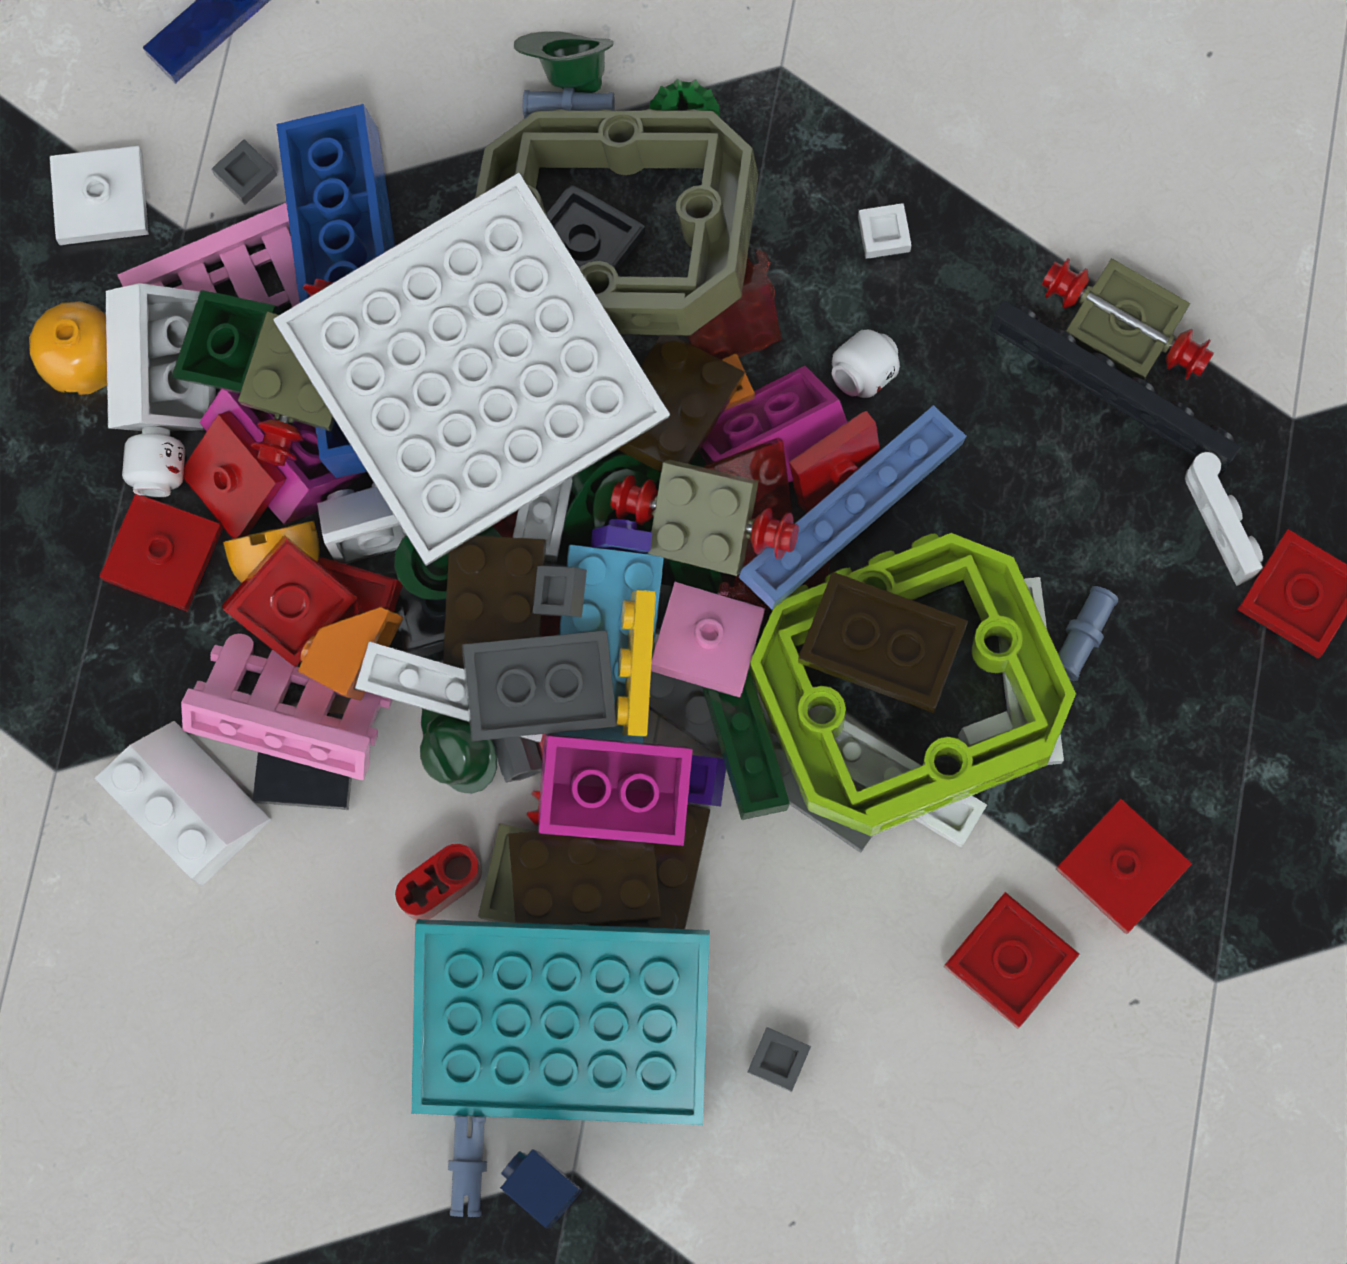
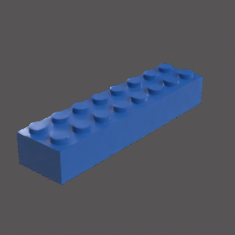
M364 104L276 124L299 303L310 297L303 289L304 284L314 285L315 279L334 283L395 247L379 130ZM334 421L331 432L316 427L320 461L335 478L367 472L336 421Z

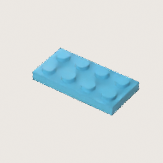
M569 545L566 567L587 570L582 617L560 616L558 635L607 631L616 709L617 697H625L626 677L618 676L620 648L628 649L629 629L621 628L623 600L631 601V592L636 590L656 591L653 631L654 648L664 558L648 554ZM623 725L548 733L643 743V736L622 735Z

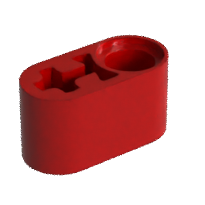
M463 844L448 845L399 881L395 892L396 901L399 907L412 919H431L479 883L482 876L481 863L469 847ZM456 857H465L471 861L469 874L461 880H452L446 874L448 863ZM436 871L438 878L448 890L442 893L436 885L426 893V899L429 902L425 906L421 907L416 902L409 905L414 899L411 893L413 888L418 886L421 890L425 891L436 884L430 877Z

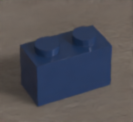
M534 1149L528 1155L519 1151L501 1172V1175L507 1180L500 1189L545 1228H552L583 1190L543 1154Z

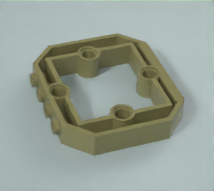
M564 109L535 111L485 147L475 198L520 173L546 216L541 196L536 189L540 167L610 168L615 173L621 175L635 174L643 168H704L702 185L693 186L685 190L676 202V212L683 238L687 245L692 247L688 277H618L615 268L609 263L602 261L588 262L579 268L620 334L691 335L742 297L758 172L752 147L713 111L695 109L686 111H655L651 109L642 111H612L607 109L598 111H568Z

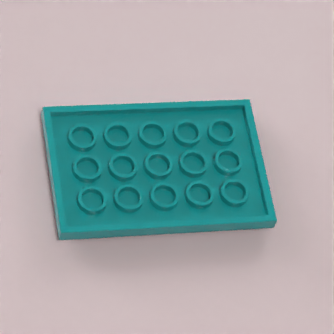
M417 919L415 923L411 1114L703 1125L710 930Z

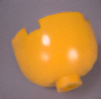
M81 301L62 302L46 310L35 322L29 337L30 356L41 378L52 388L63 393L66 391L78 392L79 395L91 394L107 385L106 314L96 306Z
M304 522L223 542L227 560L233 574L242 583L284 535L318 562L320 548L315 522Z

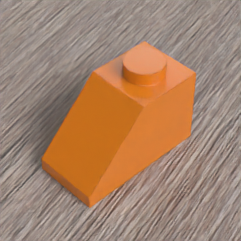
M379 607L319 628L316 636H312L303 647L301 652L302 663L298 672L345 697L361 701L365 691L355 689L368 642L389 647L404 617Z

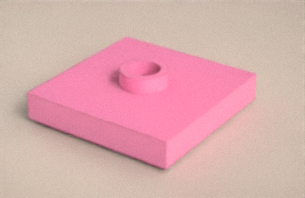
M674 582L652 657L651 671L740 697L765 608Z

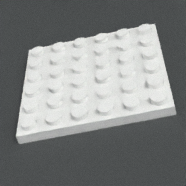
M517 173L273 319L426 566L670 416L520 173Z

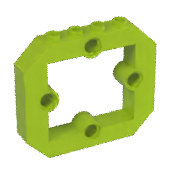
M934 533L921 537L912 543V549L895 555L894 551H887L876 555L868 561L869 566L854 572L850 568L836 571L838 574L910 600L964 580L982 620L976 629L971 650L973 659L986 672H1005L1028 723L970 747H967L964 742L957 738H939L931 743L927 749L923 766L858 792L835 741V738L839 736L844 727L846 713L844 699L839 692L831 687H812L803 664L798 663L799 655L795 646L803 644L806 640L831 574L825 578L826 583L808 589L807 585L799 586L772 610L750 661V672L808 811L868 836H873L1047 766L1076 692L1014 557L953 533L938 537ZM991 636L1002 637L1009 644V650L1004 653H994L986 647L984 641ZM822 705L830 708L835 716L828 723L818 724L810 719L808 713L815 706ZM950 756L957 760L960 770L954 775H943L935 768L934 762L939 757Z

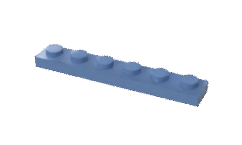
M933 405L795 523L799 526L796 546L792 552L786 551L783 558L779 560L775 557L774 548L767 547L762 554L755 557L741 570L739 578L773 610L963 444L966 435Z

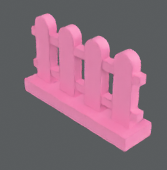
M286 203L120 273L118 274L119 280L123 287L138 283L164 287L180 279L182 285L175 287L177 289L199 292L205 290L217 293L214 286L230 279L238 298L272 304L279 308L291 303L292 307L299 304L292 242L289 234L290 226ZM264 243L266 249L249 255L247 250ZM221 261L223 262L224 267L210 273L207 272V267ZM272 261L285 291L268 297L255 268Z
M245 634L230 636L223 647L214 645L211 651V661L216 663L207 682L197 681L194 689L188 688L181 702L184 732L364 781L370 766V745L374 746L378 737V729L372 728L380 707L389 709L393 701L392 699L365 692L361 701L350 699L342 720L330 717L327 714L335 695H343L298 672V665L294 667L274 650L271 651L268 659L255 656L253 641ZM247 670L261 674L252 695L237 691ZM291 682L306 686L297 707L282 704Z

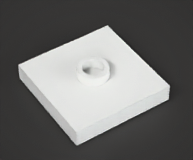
M139 146L50 156L55 234L59 245L149 235L142 151Z

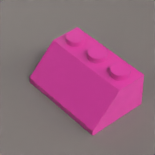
M806 366L754 391L755 399L725 410L698 451L704 458L708 469L758 480L755 500L763 492L781 483L793 481L790 461L847 423L839 399Z
M220 390L199 422L203 428L208 431L218 414L230 411L255 442H262L265 433L257 425L259 422L269 419L275 420V415L241 405L238 402L239 393ZM294 421L292 426L298 429L303 436V441L292 442L290 452L297 457V460H286L284 467L275 465L286 478V481L268 505L283 524L318 511L317 503L327 501V497L330 494L346 489L366 473L335 478L320 461L316 427Z
M545 734L540 783L538 833L684 846L693 749L684 746Z

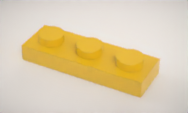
M656 591L631 592V601L623 600L621 628L629 629L628 649L620 648L618 660V676L626 677L625 697H617L615 709L616 724L623 725L622 735L647 736Z

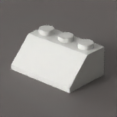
M141 283L106 291L108 428L142 431L144 427H162L170 431L205 430L199 422L216 398V388L171 377L200 293L199 291Z
M375 483L372 484V488L355 493L352 489L334 492L327 497V501L317 503L324 543L336 562L349 564L395 551L402 538L406 536V533Z
M175 721L129 745L95 777V780L193 881L201 886H204L271 821Z

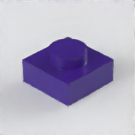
M611 519L609 520V525L592 530L591 548L640 554L646 553L651 549L652 532L637 530V523L633 521Z
M692 755L688 803L721 807L726 774L723 759Z

